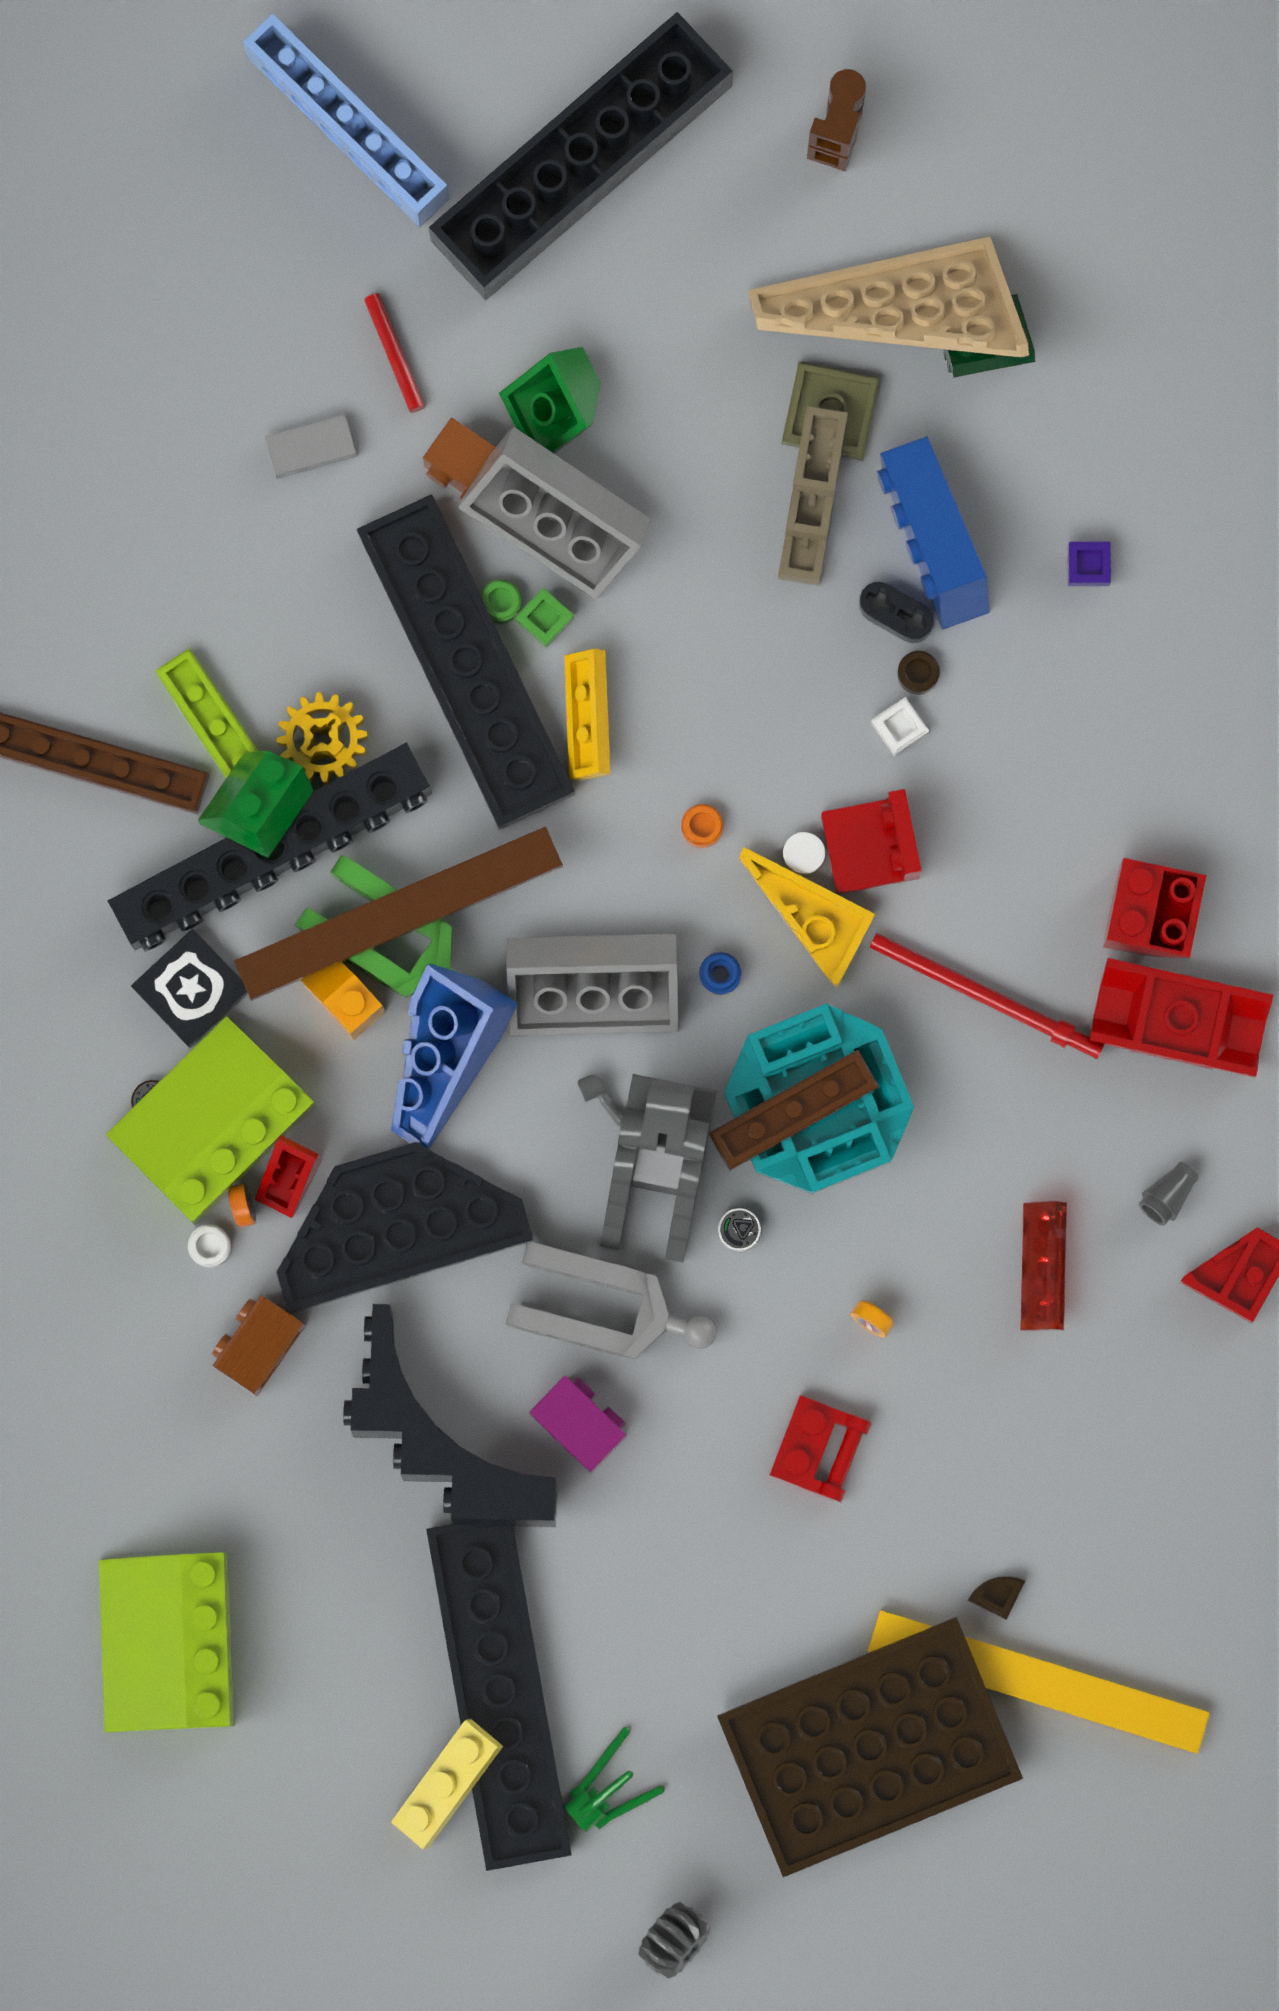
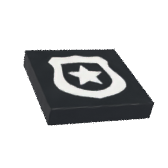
M193 928L131 985L134 991L188 1048L192 1047L248 994L242 980Z

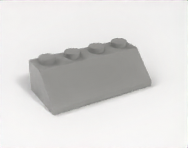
M515 427L509 430L490 453L458 506L459 509L595 600L642 547L651 520Z
M676 933L507 938L506 969L508 997L518 1003L509 1021L510 1036L679 1032Z

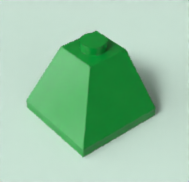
M578 347L549 353L500 391L499 395L516 429L555 454L593 425L601 382L584 348Z

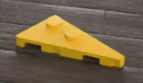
M743 847L739 856L741 863L829 982L838 988L875 917V913Z

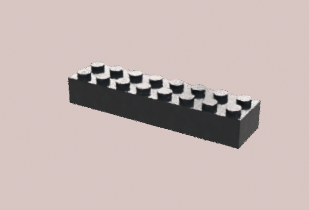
M677 11L430 225L431 242L486 301L732 87L733 71Z

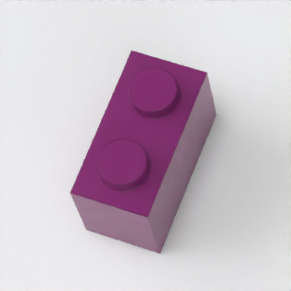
M564 1375L529 1411V1414L592 1474L627 1437L621 1430L626 1423L609 1406L601 1411L590 1400L595 1393L578 1376L571 1382Z

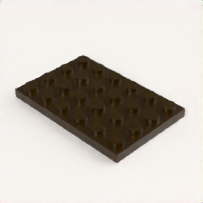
M957 1617L717 1715L782 1877H786L1023 1779Z

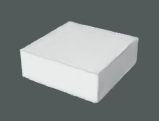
M906 697L871 720V724L894 757L929 734V729Z

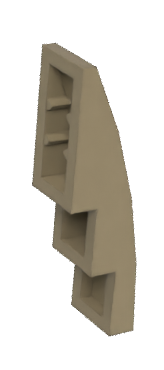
M806 407L778 579L820 585L848 417L847 412Z

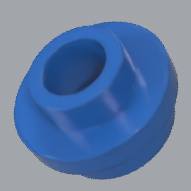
M724 952L713 953L706 957L699 970V977L703 987L716 995H725L735 990L740 983L742 974L739 962L732 955ZM717 967H723L728 971L729 976L724 981H716L712 976L713 970Z

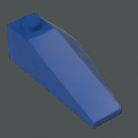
M434 964L426 966L410 1000L408 1015L412 1016L409 1039L404 1040L402 1053L406 1054L403 1079L398 1081L391 1131L410 1144L417 1142L428 1149L431 1148L500 1041L518 1005L516 1001L486 981Z

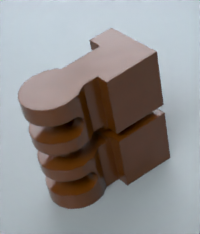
M844 69L833 75L830 81L827 116L825 120L814 118L809 133L807 159L845 172L857 140L858 126L862 118L866 92V82L857 71Z

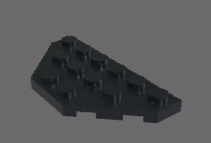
M415 1142L334 1166L323 1190L309 1211L297 1233L295 1241L276 1273L287 1311L291 1314L520 1246L527 1242H533L534 1239L521 1198L484 1180V1178Z

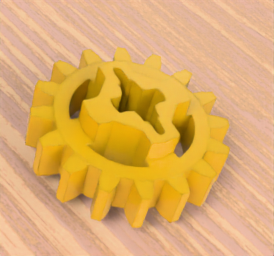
M317 692L314 703H309L302 696L300 697L301 709L297 711L293 707H287L286 710L291 720L289 722L279 721L278 727L286 735L277 737L276 743L280 747L288 748L280 756L290 761L293 760L294 763L302 766L310 783L315 775H319L323 785H327L329 783V775L335 774L337 778L344 776V768L348 767L351 770L358 768L353 758L355 755L359 757L366 756V749L358 745V743L368 740L367 731L357 730L364 723L362 715L350 716L354 710V705L351 702L340 707L337 694H334L329 702H324L321 692ZM321 712L330 713L326 718L313 719L310 716ZM346 725L350 730L348 749L340 742V734L345 730L344 727ZM297 728L304 735V743L300 747L299 752L296 751L294 744ZM329 731L328 735L331 743L326 745L321 742L315 746L314 734L318 732L324 735ZM318 759H332L335 761L327 765L315 764Z

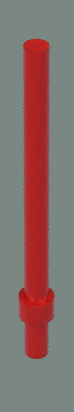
M878 933L875 934L870 944V949L1050 1036V1042L1063 1048L1068 1045L1098 1059L1105 1045L1089 1041L1090 1037L1074 1030L1076 1026L1063 1019H1060L1058 1022Z

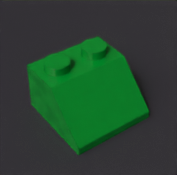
M269 750L244 753L203 811L198 822L200 825L268 858L314 790L302 766Z

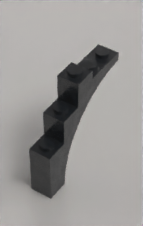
M373 1304L372 1316H365L364 1342H371V1358H363L362 1383L369 1384V1388H352V1400H344L343 1423L344 1426H351L350 1431L353 1437L402 1439V1444L394 1443L393 1469H401L400 1474L403 1481L452 1482V1487H444L443 1512L451 1513L453 1525L556 1527V1478L522 1474L491 1464L459 1446L438 1428L414 1398L402 1373L395 1348L393 1312L390 1304Z

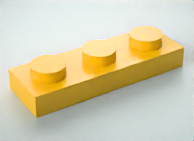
M593 648L564 655L569 779L583 781L611 775L606 650Z

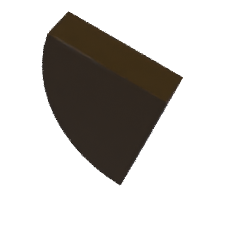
M1010 1576L990 1579L978 1586L967 1601L1007 1620L1025 1580Z

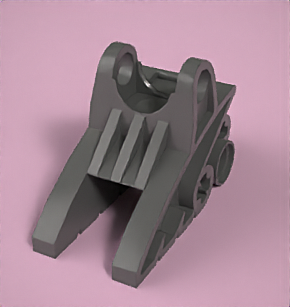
M636 1074L632 1075L627 1105L624 1108L619 1132L618 1147L600 1243L601 1247L619 1250L631 1187L676 1195L665 1259L684 1263L717 1090Z

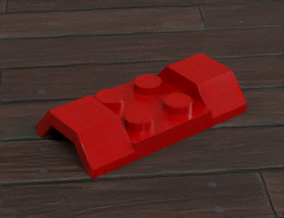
M1107 958L1093 1014L1089 1041L1207 1069H1217L1256 1078L1263 1034L1274 995Z

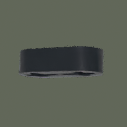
M873 582L862 590L859 598V610L868 621L909 643L922 642L930 635L933 627V615L924 604L883 582ZM879 593H883L886 595L885 604L895 610L892 613L880 607L874 612L870 609L871 601L867 597L869 595L877 597ZM899 612L909 618L914 617L916 613L922 616L921 624L925 628L923 630L916 628L913 633L907 631V621L898 616Z

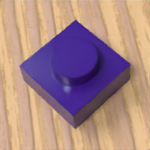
M1068 542V586H1110L1111 542Z

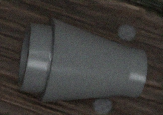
M1179 1162L1174 1169L1142 1192L1143 1199L1139 1202L1140 1209L1147 1217L1159 1225L1164 1226L1169 1220L1174 1221L1193 1185L1199 1179L1198 1174L1186 1163Z

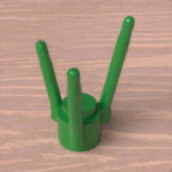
M628 1727L622 1728L582 1782L569 1792L573 1799L565 1805V1808L585 1832L589 1831L593 1826L600 1830L611 1820L650 1801L665 1791L663 1786H657L607 1812L605 1811L610 1805L606 1800L633 1777V1772L626 1771L601 1792L595 1787L587 1791L629 1735L630 1729Z

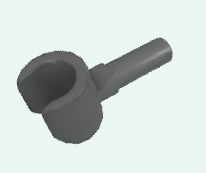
M589 1075L578 1080L577 1083L585 1102L598 1097L604 1109L614 1122L620 1126L623 1115L610 1099L611 1097L608 1095L601 1078L596 1075Z

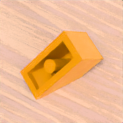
M342 962L299 980L353 1040L385 1013L383 1005Z

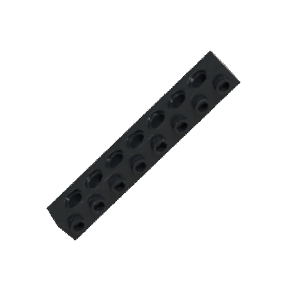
M406 742L313 791L279 841L284 845V851L278 859L267 860L261 854L226 837L107 901L134 951L143 948L144 952L150 951L163 944L167 940L165 935L177 928L185 932L201 924L204 921L202 915L217 908L219 912H223L241 902L240 895L253 888H255L256 892L268 889L279 881L277 878L279 874L291 868L293 872H299L316 862L315 855L327 849L334 853L347 847L353 842L351 836L364 829H367L368 833H372L383 828L391 822L389 816L404 809L405 813H410L419 809L428 802L426 797L432 794L431 786ZM381 782H389L396 787V792L391 799L381 801L373 796L375 786ZM343 802H353L359 807L357 815L351 820H341L336 816V809ZM314 821L321 825V832L317 838L304 840L299 837V828L305 822ZM236 860L244 862L247 868L243 877L237 880H230L224 876V869L228 863ZM197 880L207 882L209 884V891L204 898L193 900L187 896V888L192 882ZM158 900H166L172 906L170 914L161 920L150 917L149 911L152 904Z

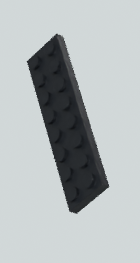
M428 495L357 528L358 536L498 829H503L575 795L570 780L433 495Z
M449 1524L427 1528L460 1725L465 1720L472 1719L503 1746L472 1788L486 1871L571 1856L514 1527Z

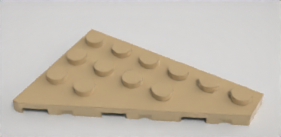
M990 236L748 290L749 303L758 330L1013 357L1029 356L1028 342Z

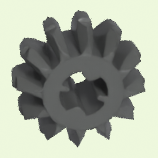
M682 1902L675 1903L670 1908H667L663 1915L657 1918L654 1925L648 1929L649 1932L643 1938L642 1944L639 1947V1956L653 1971L662 1974L668 1979L672 1978L677 1973L682 1972L685 1966L700 1951L701 1946L707 1940L710 1925L692 1907H687Z

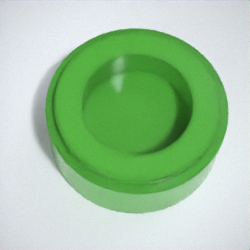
M492 581L483 588L480 594L494 623H508L515 619L521 610L520 592L509 581Z

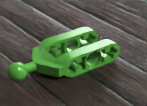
M343 855L339 857L329 872L338 881L370 902L397 891L396 888ZM306 907L294 926L300 931H304L327 921V919ZM439 920L415 930L431 942L410 974L373 949L346 961L406 999L414 994L428 964L456 971L451 968L452 926ZM471 976V977H474V978H477V979L486 981L485 979H483V978H481V977Z

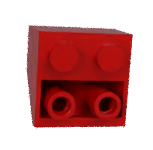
M1123 858L1118 869L1103 947L1142 956L1189 959L1207 875Z

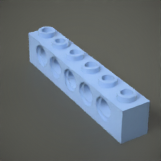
M271 14L243 41L246 57L419 228L449 200L447 184L274 14Z

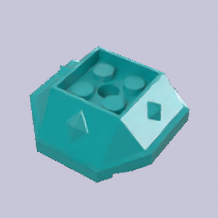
M826 1003L747 1035L724 1091V1096L733 1118L740 1116L856 1050L860 1052L879 1086L875 1091L751 1159L756 1173L809 1194H814L892 1162L913 1112L914 1105L881 1028Z

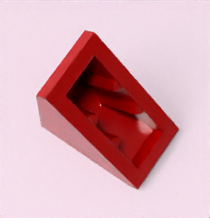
M280 1135L254 1200L293 1218L322 1162L320 1155Z

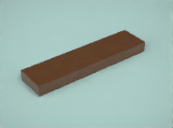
M856 1050L709 1132V1136L729 1171H732L875 1091L879 1086L860 1052Z

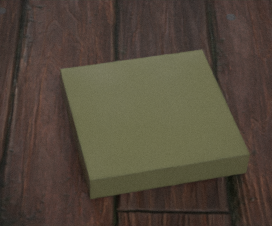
M798 362L782 445L800 448L807 406L847 412L848 417L841 457L863 461L880 378Z

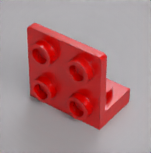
M905 789L888 792L887 799L822 812L821 820L835 889L838 894L920 878L922 870Z

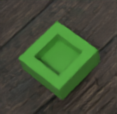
M542 588L515 617V621L542 646L547 648L574 619V614L546 589Z

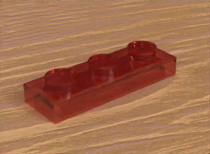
M1067 1202L1023 1203L1020 1330L1031 1332L1064 1330Z

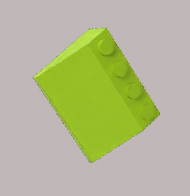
M226 1016L105 1135L196 1225L228 1193L230 1187L237 1185L275 1147L280 1135L285 1137L316 1105L274 1061Z
M218 1552L99 1560L104 1733L234 1727L228 1554Z

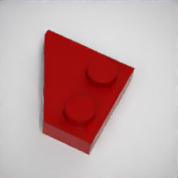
M1257 1227L1182 1277L1180 1284L1247 1322L1253 1323L1279 1277V1239Z

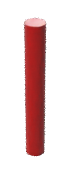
M379 293L371 294L364 298V302L410 413L420 411L425 407L384 304Z

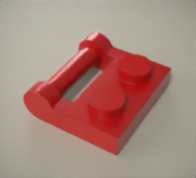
M800 1395L769 1476L841 1503L846 1492L842 1488L862 1435L868 1434L872 1423ZM835 1424H838L847 1429L825 1483L814 1479L833 1427Z

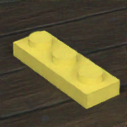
M472 1719L465 1720L391 1823L421 1849L429 1848L503 1746Z

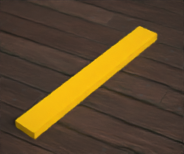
M879 1610L867 1652L874 1651L932 1626ZM965 1636L986 1689L1191 1753H1199L1210 1712Z

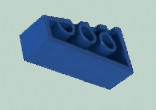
M928 436L880 453L882 469L876 471L879 484L884 494L890 493L895 505L891 506L895 523L899 530L904 528L908 538L905 542L910 559L914 565L917 564L922 575L920 576L922 587L927 599L931 600L942 630L988 614L987 576Z

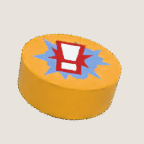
M864 1300L858 1301L850 1313V1316L859 1325L882 1338H886L894 1326L893 1320L888 1314Z

